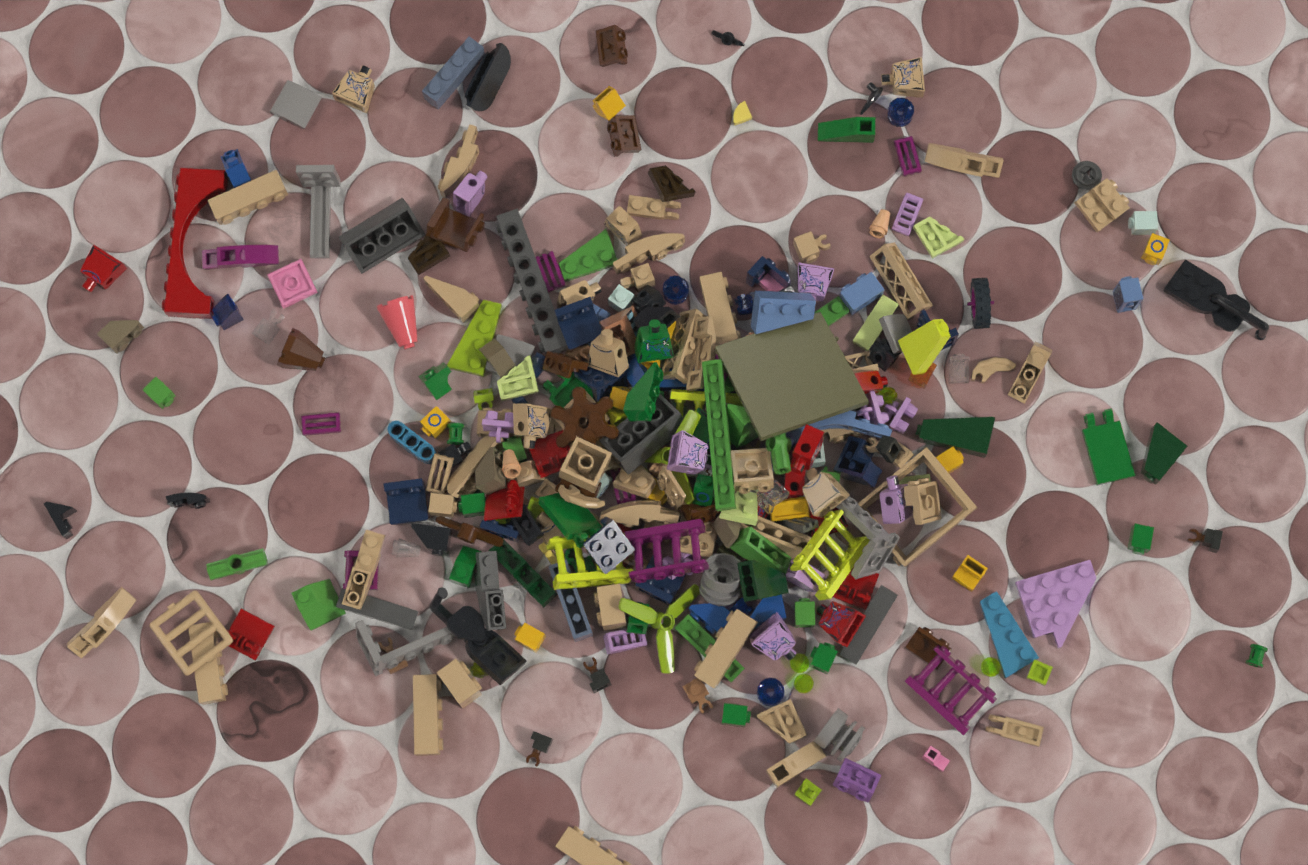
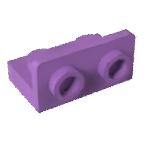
M845 758L833 786L842 792L855 796L860 801L868 803L881 775Z

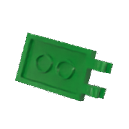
M574 371L571 373L570 378L557 375L564 380L558 388L549 380L543 384V389L551 394L549 400L555 406L559 405L564 408L573 399L572 391L576 387H583L593 398L592 389L575 377Z
M1112 408L1102 412L1105 421L1103 425H1095L1093 413H1088L1084 416L1086 428L1082 429V434L1097 486L1135 476L1120 421L1114 422Z
M559 493L539 497L538 504L567 540L573 539L578 548L584 547L583 543L584 540L589 538L588 535L591 537L602 528L588 508L586 509L565 501Z

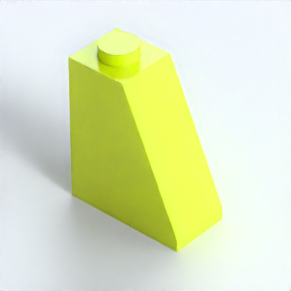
M934 319L898 340L913 375L926 373L951 337L949 327L943 319Z

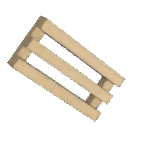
M438 453L434 454L425 491L445 494L454 458L439 455ZM440 459L441 463L435 486L431 488L437 461ZM445 461H447L448 464H447V467H446V471H445V475H444L442 487H441V490H438V489H439V485H440V481H441V477H442V473H443V469H444V465H445Z

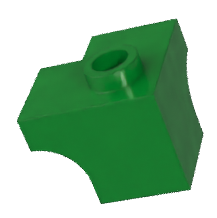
M444 362L437 367L432 366L418 376L436 400L452 390L448 384V376L452 371Z

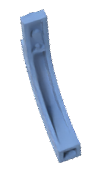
M848 411L809 424L819 430L846 429L880 439L882 436L890 437L892 429H889V426L878 423L874 425L869 420L863 418L856 420L857 412ZM805 426L786 432V437H789L792 442L791 449L797 444Z

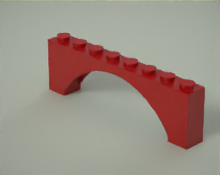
M180 168V173L176 176L178 191L174 194L176 209L172 211L174 227L170 229L172 245L168 247L170 262L166 265L168 280L164 283L166 298L162 301V310L168 317L213 319L215 301L212 296H206L190 279L184 263L183 248L187 230L197 213L209 203V199L227 192L228 175L225 170Z

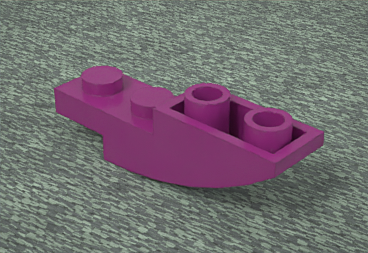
M237 245L202 250V265L205 270L279 264L278 245Z

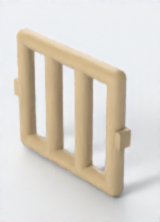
M196 590L192 591L175 604L173 602L167 607V611L150 623L152 631L186 676L193 673L206 662H212L215 659V655L233 642V638ZM195 600L201 609L165 635L159 626ZM206 615L212 625L176 650L170 641ZM215 631H218L223 640L188 666L182 656Z

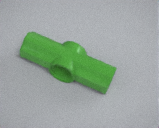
M786 433L766 439V449L771 452L773 470L775 474L779 475L791 471L789 452L792 442L789 437H786Z
M262 548L240 555L233 554L229 558L206 565L208 575L212 581L234 574H243L245 571L266 566L268 561ZM241 560V566L234 569V562Z

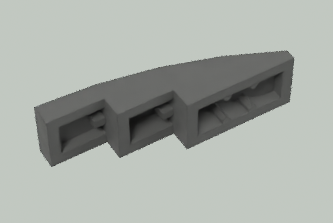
M883 585L880 586L864 613L866 615L865 619L848 647L844 646L839 655L857 665L898 594Z
M341 589L336 604L337 608L413 630L418 611L371 596H366L361 610L342 605L346 589Z

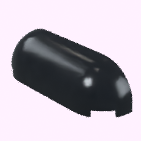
M503 43L496 44L494 50L490 53L488 51L485 53L465 92L466 105L475 111L487 110L492 105L510 69V52Z

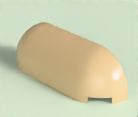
M487 435L476 444L449 478L447 483L449 494L458 498L461 495L473 494L478 489L476 488L475 470L489 448L494 447L502 452L503 438H501V443H496V437H489Z

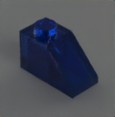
M229 294L225 295L212 309L214 313L212 318L216 326H221L223 330L244 320Z

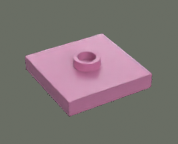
M302 259L267 274L283 309L318 293Z

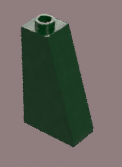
M995 417L923 419L922 424L917 425L915 435L918 436L917 442L945 449L954 447L955 450L958 449L961 453L985 458L990 444Z

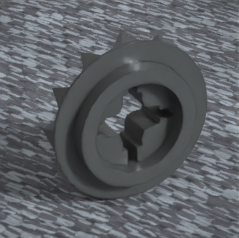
M1082 161L1075 165L1071 177L1073 184H1076L1079 189L1089 190L1101 182L1102 172L1094 162ZM1090 170V178L1083 181L1084 175L1082 173L1086 174Z

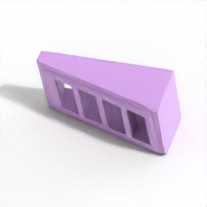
M906 193L891 230L909 236L923 199ZM904 208L914 211V214L905 211ZM901 215L911 218V221L901 218ZM898 222L906 224L909 227L905 228L903 226L898 225Z
M627 629L605 633L603 639L607 655L647 646L645 634H638L639 642L636 643L634 633H626ZM627 634L630 635L632 644L628 643ZM619 636H622L624 644L622 646L620 644ZM611 638H614L616 647H613Z

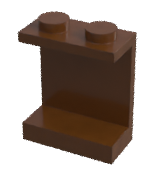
M443 197L427 223L426 236L468 252L470 247H474L477 241V234L479 232L482 233L485 227V222H483L484 214L480 213L477 220L450 209V200Z

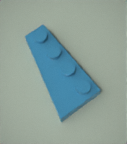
M997 591L979 602L1003 670L1004 678L1009 677L1032 663L1034 659L1037 660L1039 658Z

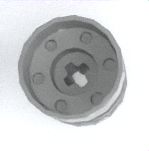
M726 553L712 555L706 560L709 564V569L702 572L699 586L700 594L710 604L727 606L734 603L740 593L741 582L737 563L741 561L733 555Z
M838 708L814 742L823 749L833 744L834 747L831 755L833 756L838 749L842 752L837 758L841 762L852 753L860 742L865 727L861 725L857 732L852 730L857 722L854 721L847 726L845 723L848 715Z

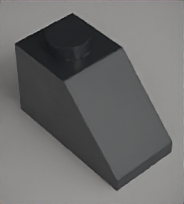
M646 307L633 321L638 329L643 326H649V322L654 319L659 320L661 324H666L668 328L680 315L670 307Z
M412 523V529L428 551L432 552V555L443 556V554H449L452 535L450 528Z

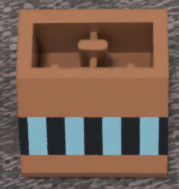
M634 306L599 321L602 330H612L613 337L624 342L627 357L635 353L634 346L639 330L633 321L637 316Z

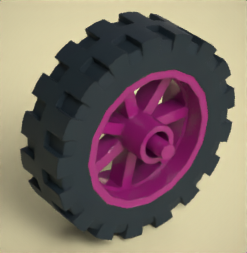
M972 278L970 288L971 302H967V306H971L974 329L990 328L991 305L994 304V301H991L988 278Z

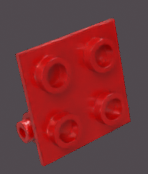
M564 430L547 435L546 438L537 439L535 449H530L540 478L560 471L571 449L570 446L560 448L556 444V438Z
M512 479L507 483V488L500 489L489 495L486 494L484 521L521 517L525 487H519L517 481Z
M853 567L833 595V598L866 610L879 574L875 573L855 579L851 575Z
M241 608L230 629L227 630L233 638V642L229 647L256 661L275 626Z

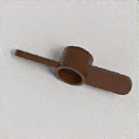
M442 516L436 517L435 522L459 531L456 537L464 542L475 544L476 539L497 547L502 546L504 542L500 536L481 530L468 523L462 522L461 524Z

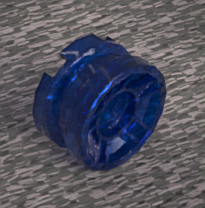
M896 98L890 103L887 118L893 126L904 127L911 122L914 114L912 102L906 98ZM897 110H898L899 112H903V111H904V114L899 115V114L897 113Z
M679 276L669 277L663 284L664 299L672 305H679L685 302L689 296L688 282ZM675 287L679 289L677 294L673 291Z
M755 291L749 292L747 295L745 293L736 297L737 300L734 299L735 305H738V315L752 314Z
M766 678L758 685L757 698L765 706H776L784 697V686L776 678ZM768 689L774 690V694L772 696H769V694L766 693Z

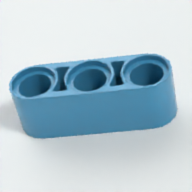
M392 421L388 425V433L396 443L425 464L432 463L436 452L431 444L400 421ZM397 427L402 428V431H401L400 434H398V435L392 434V432H393V430H394L395 428H397ZM410 439L417 440L414 446L407 445ZM430 450L432 454L430 457L424 458L422 457L423 452Z

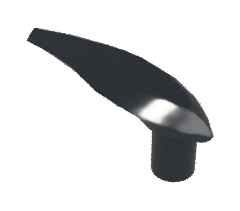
M872 82L867 85V88L872 93L863 106L860 115L879 98L883 91L882 87H876Z

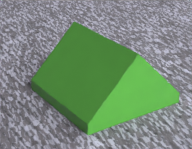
M727 404L730 441L738 449L757 439L758 434L743 406Z

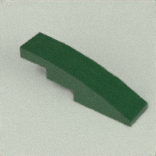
M504 539L502 546L490 548L488 551H496L497 561L543 608L558 595Z

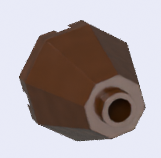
M292 328L281 352L282 355L278 359L277 366L285 369L316 371L318 367L322 368L325 361V357H323L324 352L301 331Z

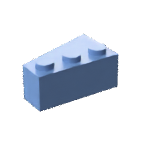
M755 291L750 327L755 334L814 319L816 300L811 293Z

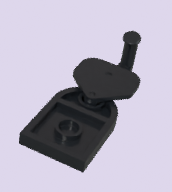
M1186 259L1164 288V292L1202 314H1212L1214 324L1227 332L1237 330L1240 324L1245 321L1258 329L1255 332V337L1258 340H1264L1268 333L1269 325L1249 313L1250 304L1247 300L1237 294L1227 295L1226 288L1219 279Z
M443 587L439 588L430 603L431 611L446 624L448 630L453 635L466 643L465 648L469 657L501 686L523 667L527 660L495 631H487L482 615L473 607L463 606L452 615L440 604L442 599L448 596V592Z

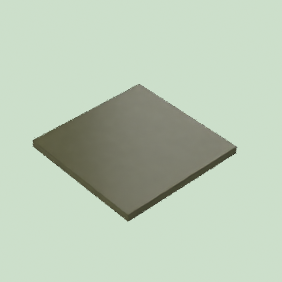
M821 312L815 313L814 319L759 334L754 333L715 346V351L719 359L722 360L723 367L761 441L804 427L806 424L809 425L868 405L869 401Z

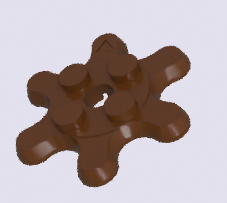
M583 387L573 389V404L571 407L563 408L556 405L550 411L553 419L559 420L564 424L563 433L556 438V444L560 448L568 447L575 441L576 437L596 445V441L600 437L615 439L619 435L618 428L615 425L608 424L605 420L606 412L613 407V400L605 396L598 402L591 403L588 401ZM585 417L589 420L587 428L580 426V418Z

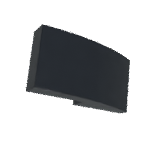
M177 493L165 496L167 503L174 508L182 507L188 502L191 508L200 509L205 507L207 503H210V499L206 495L199 493Z

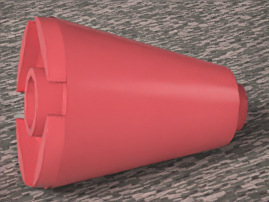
M413 295L387 301L388 305L383 306L380 304L376 306L398 346L404 347V350L415 347L414 343L418 342Z

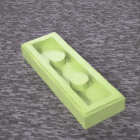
M882 295L852 342L869 351L883 330L879 319L883 316L893 315L899 304Z

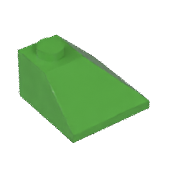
M330 579L308 584L291 593L311 631L346 614L345 610L336 607L339 597Z

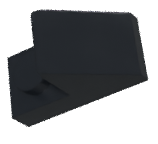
M43 503L61 535L66 539L73 536L71 531L73 526L66 518L76 513L77 510L61 504Z
M523 504L522 516L512 517L511 520L524 542L530 546L543 537L544 533L540 528L541 524L536 520L528 507Z

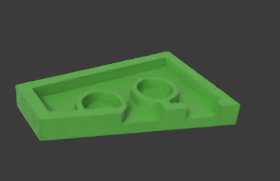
M607 229L559 262L565 282L613 267V262L617 258Z

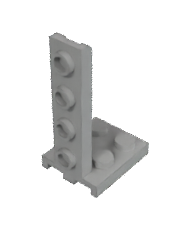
M296 165V174L302 186L311 187L310 258H330L331 187H340V177L334 165Z
M849 496L836 507L839 510H843V514L870 539L869 543L863 548V553L860 559L855 562L854 569L851 572V575L858 579L879 573L900 537L895 532L888 534L881 524L877 523L867 511L857 504L855 499Z
M363 620L355 623L356 638L375 677L382 674L386 668L392 669L404 660L410 661L417 654L422 652L428 653L435 646L440 644L446 645L454 638V635L445 627L380 656L381 649L377 641L373 642L371 636L373 633L370 626H365Z

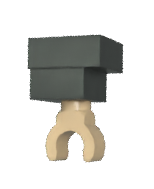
M882 436L880 441L873 437L870 438L873 445H866L867 450L870 453L879 452L886 462L893 464L902 449L897 440Z

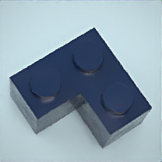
M849 436L833 470L841 473L840 476L845 480L874 488L882 470L871 461L874 453H870L865 447L866 445H871L864 439Z

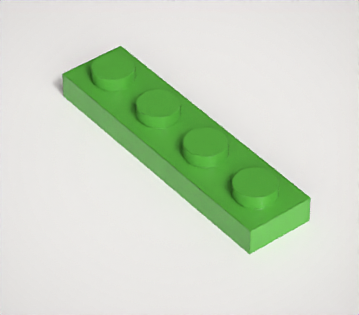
M689 614L675 627L704 657L707 656L705 651L710 644L714 645L716 642ZM734 659L724 676L732 683L745 668Z

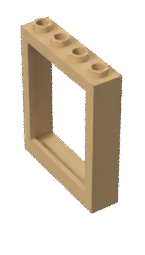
M927 447L892 476L897 475L900 482L924 462L963 510L907 556L895 545L892 551L894 554L892 558L898 566L901 564L904 567L909 565L977 509V506ZM887 480L858 503L877 523L878 521L867 508L880 498V492L888 488Z

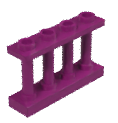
M696 519L626 531L625 536L635 549L636 571L629 572L631 580L636 583H644L648 579L662 580L666 576L680 577L685 575V573H702L704 570H708L709 564L705 559L701 560L699 535L706 533L703 521ZM684 536H690L693 561L682 563L680 539ZM671 539L674 564L663 566L660 542ZM651 542L653 543L655 567L644 569L642 545L643 543Z
M937 645L933 649L937 653L933 660L919 675L916 674L914 676L911 674L904 682L964 736L971 728L968 725L969 720L987 700L993 704L997 700L995 697L996 693L988 686L985 688L980 683L981 679L976 674L967 672L963 662L959 659L955 661L950 656L951 652L945 646L940 647ZM944 659L952 668L934 688H927L924 685V680ZM958 673L961 674L967 682L948 702L944 703L938 698L940 696L939 693ZM974 686L982 695L963 716H958L954 712V707Z

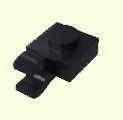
M467 441L458 448L452 444L438 452V454L454 458L453 468L463 462L461 456L471 452L472 448ZM445 461V465H444L445 469H446L447 464H448L447 461Z

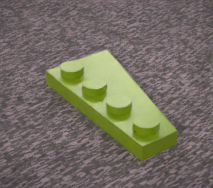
M487 300L482 301L447 364L451 370L481 377L484 376L487 359L479 349L493 340L502 304Z

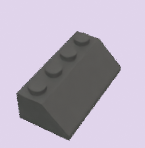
M401 198L340 235L339 239L361 274L426 234L409 205Z
M660 393L656 399V409L651 421H629L626 418L617 426L619 430L617 438L608 439L603 437L600 440L603 447L612 453L611 457L628 475L668 443L683 421L681 413Z

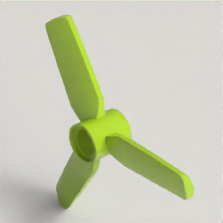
M689 410L676 433L683 430L693 435L701 415L694 410ZM670 447L660 448L644 462L667 465ZM672 471L673 476L686 495L685 504H691L694 501V496L686 473Z
M693 584L673 601L665 613L656 612L653 608L626 598H621L619 601V610L650 624L654 629H658L656 643L661 673H672L675 671L673 635L670 630L674 627L675 618L700 594L697 584Z

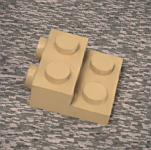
M1108 178L1102 180L1074 202L1096 232H1099L1130 208L1127 205L1129 204L1127 197L1123 194L1120 195L1116 190L1118 188L1117 184L1113 180H1108Z
M766 448L731 451L735 491L747 494L750 490L767 492L774 488L770 451Z
M929 478L908 481V486H904L903 495L906 506H913L915 525H922L942 519L937 481H929Z

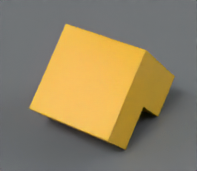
M608 86L592 100L594 103L592 107L596 113L608 121L626 106L617 91L611 86Z
M967 555L952 576V579L972 592L988 568Z

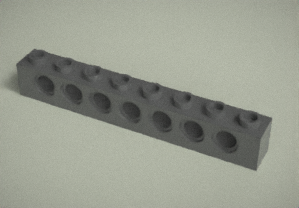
M518 208L497 215L498 222L495 223L498 234L502 233L504 239L501 240L504 251H509L510 256L507 259L510 267L515 268L516 273L513 276L516 284H520L522 290L519 292L522 301H527L528 307L525 309L528 318H533L535 323L532 325L535 336L539 335L541 341L538 342L541 353L545 352L547 354V351L555 353L567 351L568 346L556 319L553 304ZM512 229L517 231L516 234L512 236L507 234V232ZM517 246L523 248V250L518 253L513 251V249ZM523 263L529 264V267L525 270L519 268ZM529 280L535 281V284L531 287L525 285ZM539 297L542 300L540 303L534 304L532 299ZM541 314L548 316L545 321L538 320ZM548 331L554 333L551 338L544 337V334Z

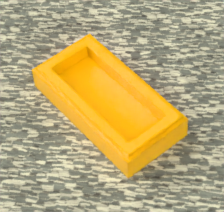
M805 497L769 501L770 520L772 522L810 517L809 505Z

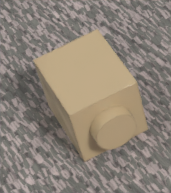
M431 493L429 514L431 516L453 518L454 513L458 511V501H456L455 497Z

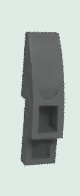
M496 551L475 553L477 572H474L478 603L487 631L506 629L503 590L499 588Z

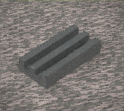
M809 517L779 521V525L801 533L819 528L818 520Z

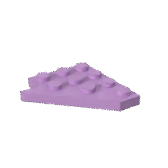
M1091 560L1015 582L1034 638L1053 633L1057 648L1062 647L1096 580Z

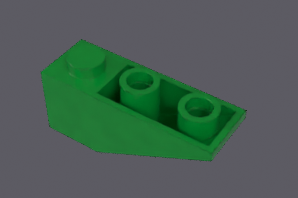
M852 117L818 123V141L874 143L876 117Z
M657 362L651 365L627 394L623 411L629 421H651L652 415L655 413V403L657 397H659V387L664 377L663 371Z

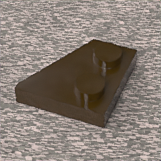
M666 165L650 168L648 171V175L662 202L694 197L696 191L693 188L688 189L682 184L684 180L675 175Z
M425 236L409 255L408 260L416 273L420 275L450 257V254L441 241Z

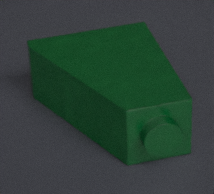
M1158 422L1151 428L1140 472L1144 475L1143 478L1147 482L1154 483L1155 485L1188 447Z
M756 560L737 563L744 602L789 593L785 573Z

